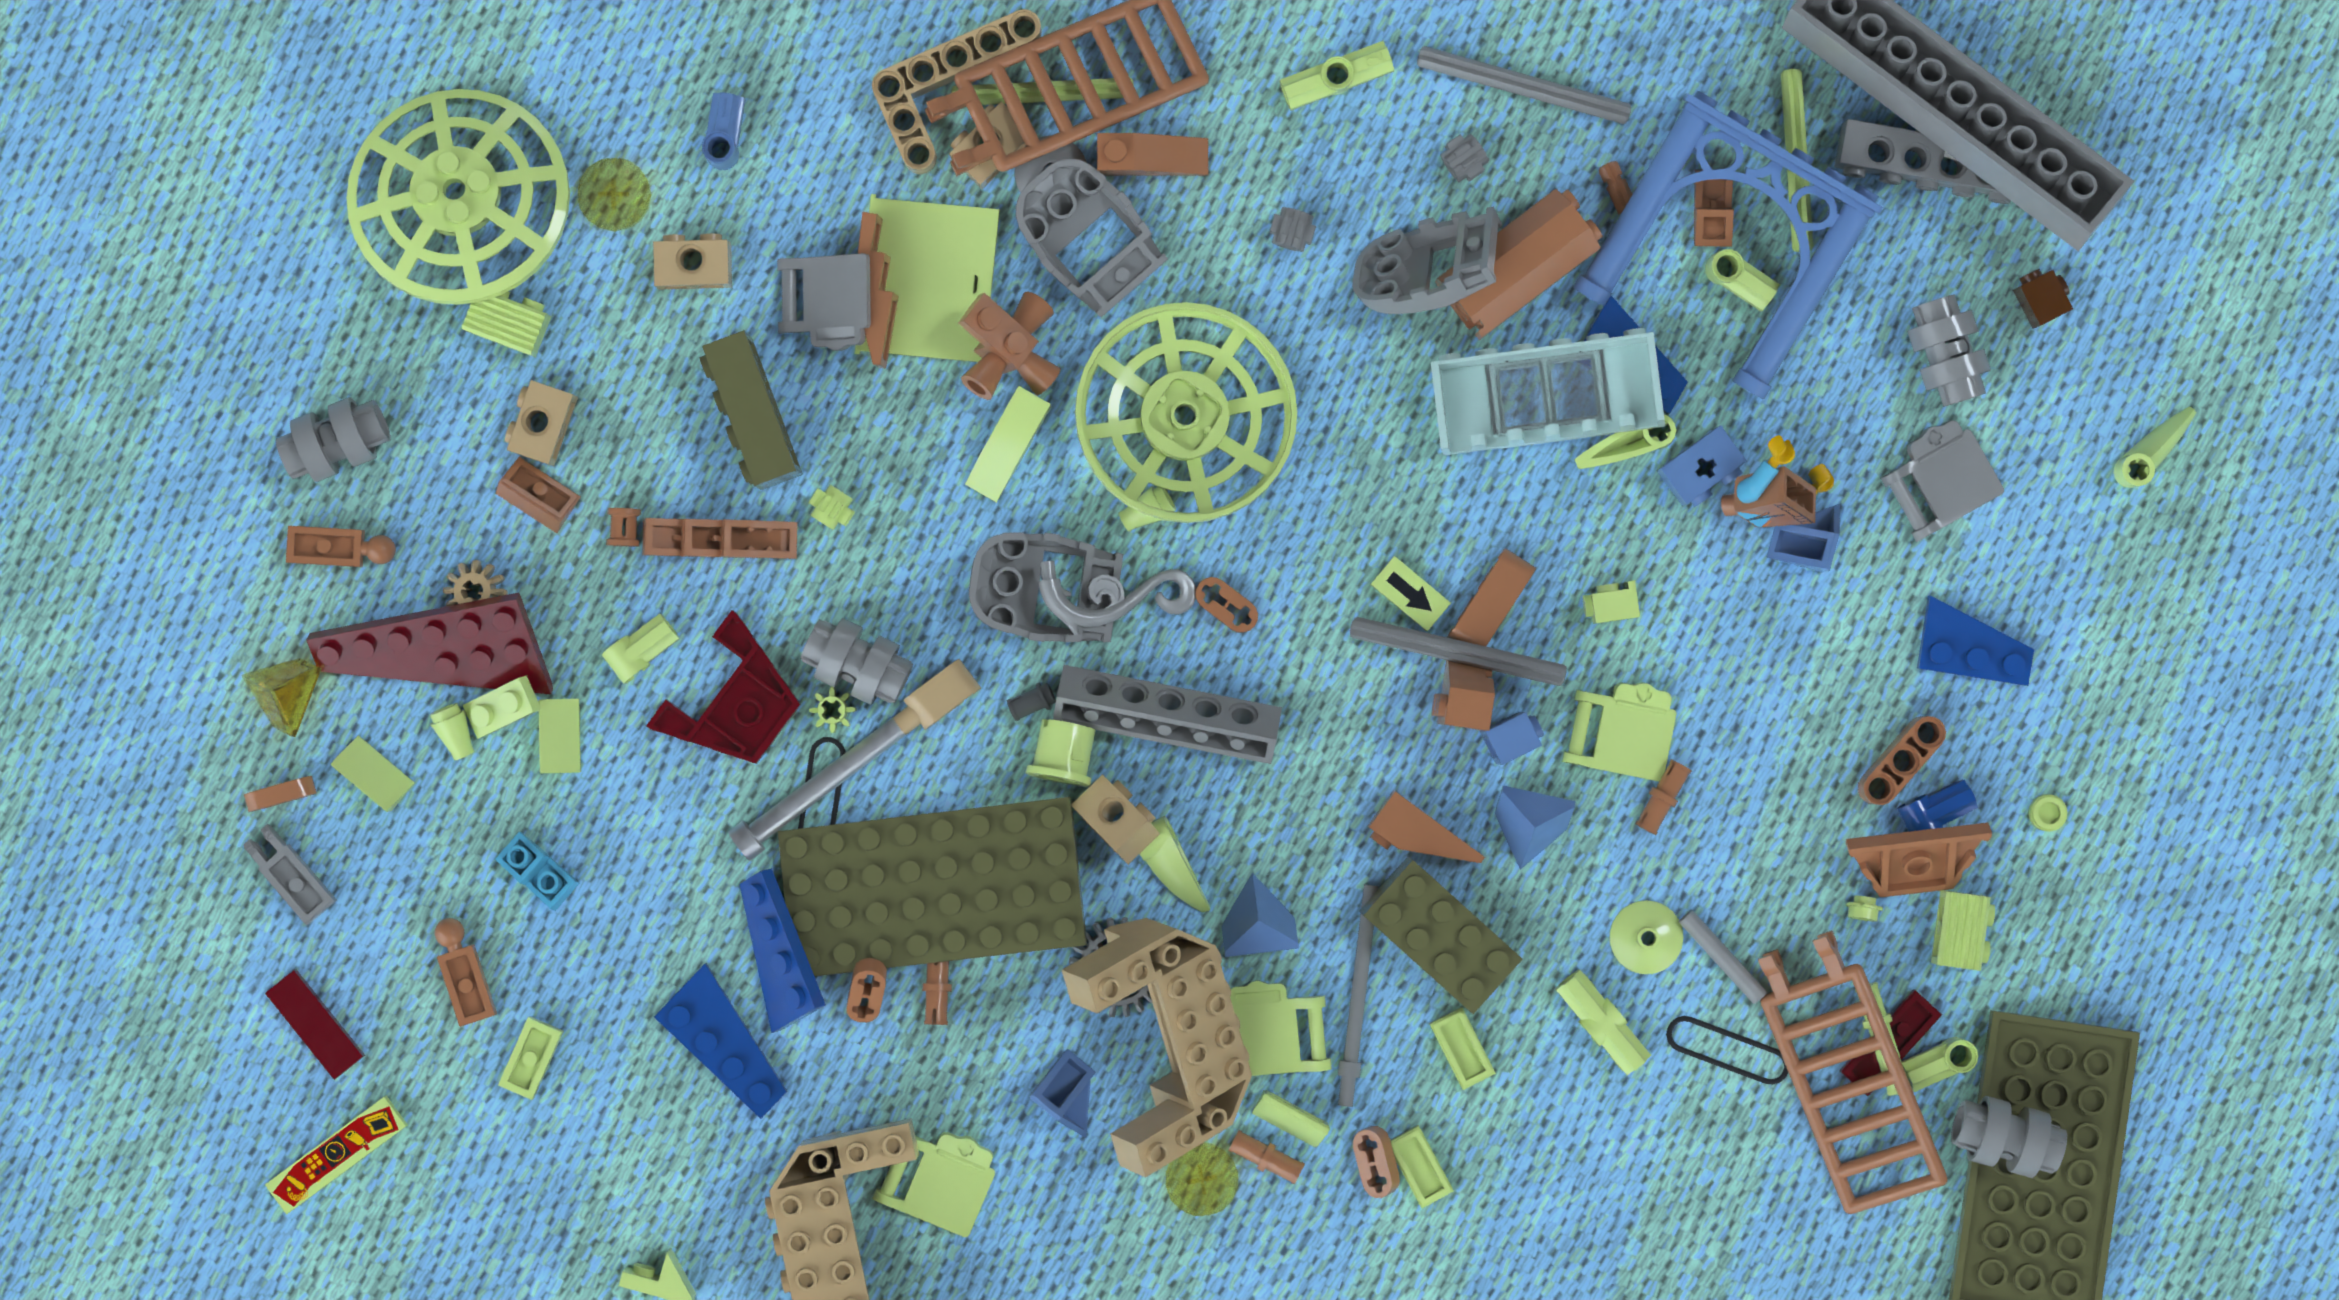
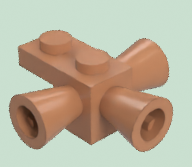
M1024 292L1013 317H1011L987 294L982 293L978 295L958 322L980 342L974 349V352L982 358L961 376L963 384L980 398L991 400L1002 374L1017 370L1036 396L1047 390L1058 377L1061 368L1032 352L1039 341L1031 334L1054 315L1052 307L1040 296L1032 292Z

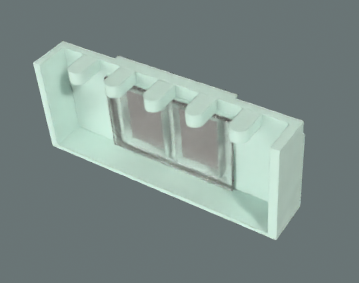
M1636 328L1624 331V336L1609 338L1608 334L1599 333L1587 336V341L1572 343L1571 339L1562 338L1550 341L1549 346L1535 348L1534 344L1525 343L1513 346V351L1498 353L1497 349L1488 348L1476 351V356L1461 358L1459 353L1439 356V361L1431 362L1440 446L1443 455L1497 448L1504 449L1665 427L1654 332L1646 333V329Z

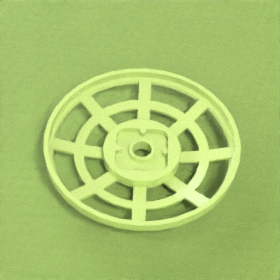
M453 89L437 91L415 98L398 107L380 121L367 136L355 157L348 179L346 196L348 220L354 239L366 260L381 277L397 289L415 298L440 304L460 305L482 302L501 296L518 287L535 274L551 256L562 236L568 217L570 201L568 173L562 154L551 134L534 115L519 104L500 95L481 90ZM446 99H478L499 105L506 110L492 125L486 121L471 117H449ZM431 103L434 121L427 122L412 130L397 145L380 138L381 134L403 115L422 105ZM519 118L525 121L540 137L550 155L552 165L529 167V163L521 148L506 134ZM450 128H470L485 134L472 150L466 147L453 146ZM436 132L438 150L430 153L423 160L406 152L408 147L418 139L429 133ZM500 142L510 152L518 169L496 172L486 157L495 145ZM371 149L387 158L379 176L378 200L357 207L358 179L364 159ZM398 164L413 173L409 192L389 197L390 179L395 165ZM556 180L555 209L549 228L542 238L524 225L532 206L533 182ZM453 183H461L465 186L464 194L454 200L447 198V188ZM521 184L520 203L513 218L498 208L501 199V187ZM413 206L422 223L410 240L398 227L392 212ZM381 216L389 234L405 250L395 270L385 264L372 249L363 232L361 222ZM489 221L505 230L491 243L474 250L471 233L481 229ZM434 232L447 236H456L460 254L438 253L425 249V246ZM515 238L534 250L527 260L512 272L493 282L482 284L478 262L485 261L498 254ZM418 259L438 266H463L468 288H433L418 284L408 279Z
M1183 302L1163 304L1145 309L1125 319L1107 333L1093 350L1083 369L1076 395L1075 419L1077 435L1083 454L1093 473L1109 492L1127 506L1144 515L1164 521L1193 523L1211 521L1230 515L1249 505L1266 491L1279 475L1290 454L1296 434L1297 403L1289 370L1279 352L1264 334L1248 321L1227 310L1207 304ZM1173 318H1202L1222 324L1233 331L1221 349L1202 341L1176 340ZM1158 320L1162 343L1155 344L1141 351L1126 366H1123L1108 354L1114 344L1129 332ZM1245 338L1268 361L1277 378L1280 389L1258 394L1249 373L1233 357ZM1179 352H1195L1209 356L1214 360L1204 375L1193 371H1182ZM1164 355L1167 375L1158 379L1152 386L1134 374L1146 362ZM1098 366H1100L1116 379L1108 402V422L1087 425V394L1093 375ZM1226 367L1239 380L1247 397L1227 401L1223 391L1216 384ZM1126 386L1144 400L1139 418L1119 421V404ZM1283 403L1285 414L1283 436L1278 453L1273 462L1253 452L1261 432V409ZM1182 406L1191 408L1195 414V421L1189 425L1178 423L1174 415L1175 410ZM1250 411V428L1243 446L1225 435L1231 415ZM1144 433L1147 441L1154 449L1143 465L1129 451L1123 440V435ZM1112 438L1113 445L1119 456L1130 470L1136 474L1125 491L1115 484L1102 468L1093 451L1090 440ZM1217 447L1235 458L1222 471L1205 478L1201 457L1209 454ZM1169 457L1175 460L1186 461L1191 481L1172 480L1155 473L1165 458ZM1244 465L1264 475L1242 497L1225 506L1213 509L1209 488L1227 481L1240 471ZM1148 483L1170 491L1194 492L1198 512L1166 511L1149 506L1137 499Z

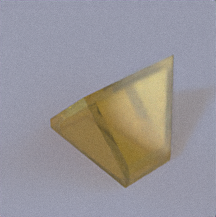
M298 658L241 675L273 727L289 736L296 737L322 668Z

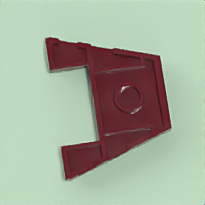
M731 610L712 637L742 659L735 672L698 721L668 699H665L646 727L758 764L801 706V703L738 613Z

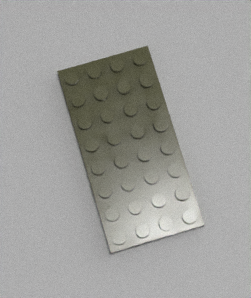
M1071 797L778 831L785 903L814 976L853 972L856 963L866 958L877 959L886 968L1087 945Z
M1990 1010L1977 1103L1979 1104L1984 1096H1990L2010 1102L2012 1114L2016 1116L2019 1115L2024 1107L2047 1112L2051 1116V1124L2060 1126L2061 1129L2067 1131V1145L2061 1165L2056 1172L2051 1174L2039 1170L2033 1178L2009 1172L2006 1166V1159L2000 1158L1993 1167L1972 1161L1968 1162L1949 1300H2102L2140 1032Z

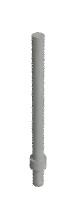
M1364 884L1361 908L1376 893L1379 886ZM1360 914L1344 1058L1339 1061L1338 1075L1341 1076L1338 1105L1353 1107L1356 1078H1360L1362 1063L1358 1062L1374 930V925L1362 914Z

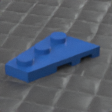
M1610 296L1587 336L1606 333L1609 335V338L1624 336V331L1640 327L1619 303ZM1655 345L1663 411L1669 415L1688 381ZM1591 359L1576 361L1592 371Z
M1931 595L1928 596L1917 669L2029 686L2034 654L2033 648Z

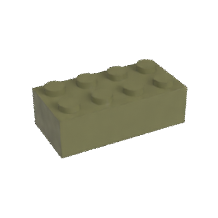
M743 330L703 345L702 348L705 355L699 357L706 377H710L711 381L715 380L718 390L712 392L719 412H723L725 416L728 415L731 425L726 427V431L733 448L736 447L737 450L742 452L744 460L739 462V466L746 483L749 482L750 485L753 484L758 489L764 490L803 475L752 337Z
M1409 856L1359 910L1365 918L1472 1014L1480 1008L1523 960Z

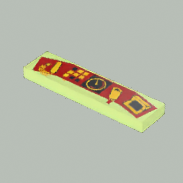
M384 1096L266 1183L265 1186L287 1215L408 1126V1124L389 1098Z

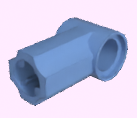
M713 93L707 133L702 142V152L713 168L718 170L733 168L739 159L738 144L746 100L744 97L731 93ZM717 144H729L730 149L726 156L722 158L712 156V150Z

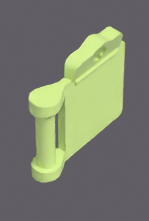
M1645 682L1637 684L1617 683L1612 697L1576 689L1574 700L1578 701L1569 750L1568 752L1564 751L1562 762L1659 782L1666 769L1677 715L1675 710L1670 709L1671 695L1668 692L1656 690ZM1592 704L1603 707L1593 756L1590 757L1582 754Z
M1260 980L1253 981L1246 986H1236L1231 989L1230 998L1234 1013L1240 1021L1239 1031L1243 1045L1249 1053L1248 1063L1252 1076L1294 1072H1320L1332 1069L1331 1058L1326 1057L1322 1008L1326 1007L1325 995L1287 998L1286 987L1282 983L1268 984ZM1296 1009H1307L1312 1059L1301 1060Z
M943 1132L940 1134L936 1144L916 1136L918 1150L924 1153L904 1200L894 1194L908 1162L890 1166L881 1189L875 1190L872 1199L962 1237H968L995 1176V1170L990 1167L993 1159L992 1151L980 1146L971 1136H956L950 1132Z

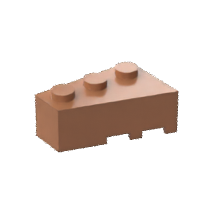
M1446 660L1442 691L1440 694H1434L1431 715L1438 716L1437 724L1490 731L1495 697L1494 680L1488 678L1492 677V671Z

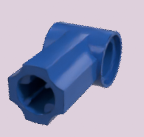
M1960 780L1929 796L1927 794L1915 798V802L1906 806L1902 804L1897 809L1908 832L1943 828L1942 825L1977 809L1978 806L1971 788L1965 780Z

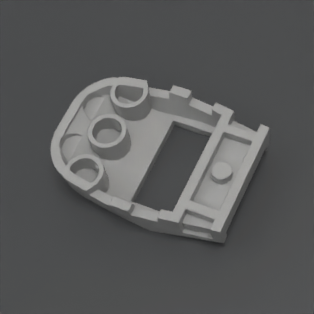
M1063 159L1048 166L1025 186L1017 200L1016 219L1024 237L1049 273L1102 317L1166 262L1168 258L1164 253H1160L1150 236L1152 233L1123 191L1120 192L1092 165L1078 159ZM1112 208L1137 238L1081 285L1056 255L1108 209Z
M1494 206L1488 207L1486 214L1471 218L1465 211L1452 214V220L1436 223L1433 217L1419 221V228L1404 234L1401 229H1397L1375 239L1363 249L1356 260L1352 284L1354 293L1367 307L1374 311L1385 314H1406L1447 307L1495 283L1494 264L1498 229L1502 227V223ZM1456 246L1453 275L1444 279V285L1429 290L1434 252Z
M1024 532L1003 533L991 537L979 548L972 564L969 599L974 613L984 624L1006 633L1041 642H1111L1113 622L1096 627L1078 626V635H1074L1067 628L1034 624L1039 590L1038 581H1040L1041 577L1040 562H1043L1044 551L1083 556L1084 562L1077 607L1093 610L1108 606L1109 598L1106 595H1102L1100 604L1095 605L1087 597L1089 582L1099 575H1110L1120 581L1124 554L1117 552L1112 554L1095 548V545L1046 532L1044 534H1024Z

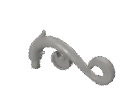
M1040 562L1042 580L1038 582L1043 601L1048 609L1061 619L1074 635L1079 634L1078 626H1102L1125 616L1155 587L1164 581L1176 582L1180 592L1175 600H1169L1161 592H1157L1155 601L1163 611L1175 615L1182 614L1194 605L1196 599V586L1193 579L1186 572L1179 569H1170L1155 574L1125 597L1123 586L1117 578L1110 575H1099L1089 582L1087 597L1092 603L1098 605L1101 603L1102 595H1106L1109 598V604L1101 609L1088 610L1073 605L1066 598L1071 597V592L1063 589L1060 579H1056L1055 562Z

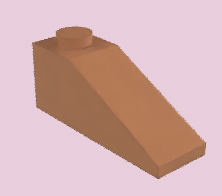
M1097 133V171L1104 176H1208V138L1143 133Z
M1396 791L1390 794L1368 824V827L1374 831L1370 838L1387 850L1393 845L1400 850L1481 863L1485 858Z

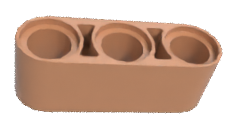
M1504 548L1498 557V561L1487 573L1478 587V592L1474 598H1471L1458 618L1459 621L1454 629H1451L1447 638L1487 646L1532 577L1536 567Z
M1920 716L1909 722L1858 782V793L1863 801L1869 804L1885 805L1898 795L1945 740L1946 729L1941 720L1931 716ZM1925 722L1929 723L1934 731L1933 738L1928 743L1922 742L1918 737V729ZM1900 750L1905 751L1910 759L1909 765L1902 771L1896 769L1893 763L1895 754ZM1875 778H1880L1885 784V792L1880 798L1875 799L1869 792V784Z

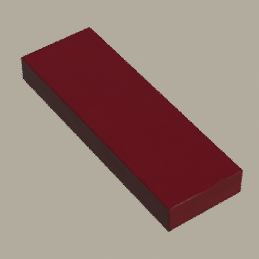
M297 969L293 970L265 993L334 1080L365 1056Z
M1915 989L1891 1013L1893 1021L1890 1022V1026L1901 1060L1942 1016ZM1875 1051L1848 1060L1839 1070L1851 1082L1881 1073ZM1872 1092L1865 1093V1095L1869 1096Z

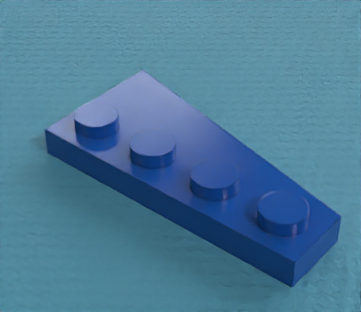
M771 868L756 873L739 885L771 1033L789 1027L826 1004Z
M707 963L654 1016L659 1023L760 1119L787 1092V1089L763 1051L757 1045L751 1032L738 1015Z

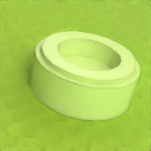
M2049 794L2036 797L2031 802L2028 810L2029 819L2034 827L2049 832L2061 828L2066 822L2068 814L2063 800Z

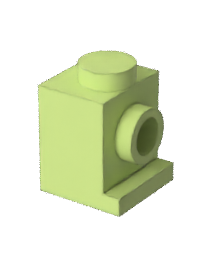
M1635 580L1624 582L1625 589L1619 590V584L1614 583L1596 586L1597 593L1583 595L1585 617H1592L1593 624L1640 617Z

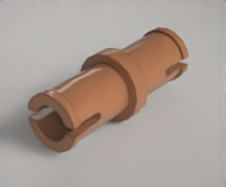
M1671 759L1657 787L1651 788L1649 794L1652 796L1635 824L1657 835V831L1671 806L1675 808L1678 803L1676 797L1692 770Z
M949 961L927 963L926 983H923L922 991H926L924 1024L948 1025V992H952V984H948Z
M1238 1130L1228 1150L1257 1164L1258 1170L1264 1172L1266 1169L1290 1181L1292 1184L1296 1183L1305 1163L1299 1162L1276 1150V1145L1271 1142L1269 1145H1266L1246 1135L1241 1130Z

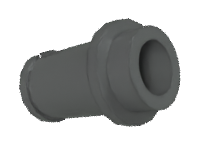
M1040 682L1036 684L1035 689L1007 700L1009 710L1015 721H1019L1021 718L1043 708L1050 710L1051 705L1056 703L1049 684L1041 685Z

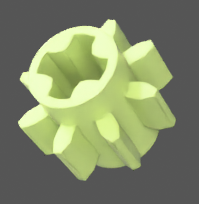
M829 485L825 492L817 488L808 502L815 507L810 516L832 530L835 529L838 523L846 527L855 511L848 508L853 499L832 485Z
M830 687L828 697H824L819 693L815 694L816 699L820 703L818 708H811L809 712L818 713L820 717L815 725L816 727H821L824 723L830 724L831 733H836L837 723L841 722L844 726H851L846 716L848 712L857 711V708L848 707L845 702L849 699L850 693L847 692L840 698L836 696V689ZM827 701L829 703H836L838 701L841 704L838 708L841 714L839 718L834 716L826 718L825 714L828 710L824 705Z

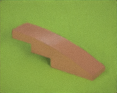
M862 212L858 254H868L870 257L871 325L864 330L873 364L879 368L886 369L899 296L894 292L885 291L891 257L886 253L877 252L883 219L878 214Z
M643 518L642 555L797 559V522Z

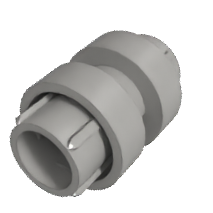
M1955 294L1913 307L1912 310L1918 327L1907 332L1913 351L1925 350L1930 366L1920 369L1926 391L1938 388L1943 407L1986 394L1980 374L1991 371L1985 349L1973 352L1968 335L1979 332L1972 310L1961 313Z
M348 397L328 405V418L319 420L315 413L310 412L291 420V433L276 438L279 456L289 476L292 479H296L309 473L315 482H319L338 474V462L347 458L350 464L356 467L376 459V446L391 440L388 425L376 401L371 400L358 406L352 397Z
M844 618L840 620L837 626L819 619L805 644L800 658L803 662L816 668L814 678L834 688L840 679L854 684L851 696L870 705L874 703L877 697L895 704L913 668L911 661L897 655L900 645L880 635L874 644L860 639L863 627Z
M1984 1096L1979 1104L1968 1100L1960 1104L1952 1126L1951 1142L1959 1148L1967 1150L1969 1161L1993 1167L2000 1158L2006 1159V1166L2009 1172L2033 1178L2039 1170L2051 1174L2058 1170L2066 1150L2067 1131L2061 1129L2060 1126L2051 1124V1116L2047 1112L2024 1107L2019 1115L2016 1116L2012 1114L2010 1102Z

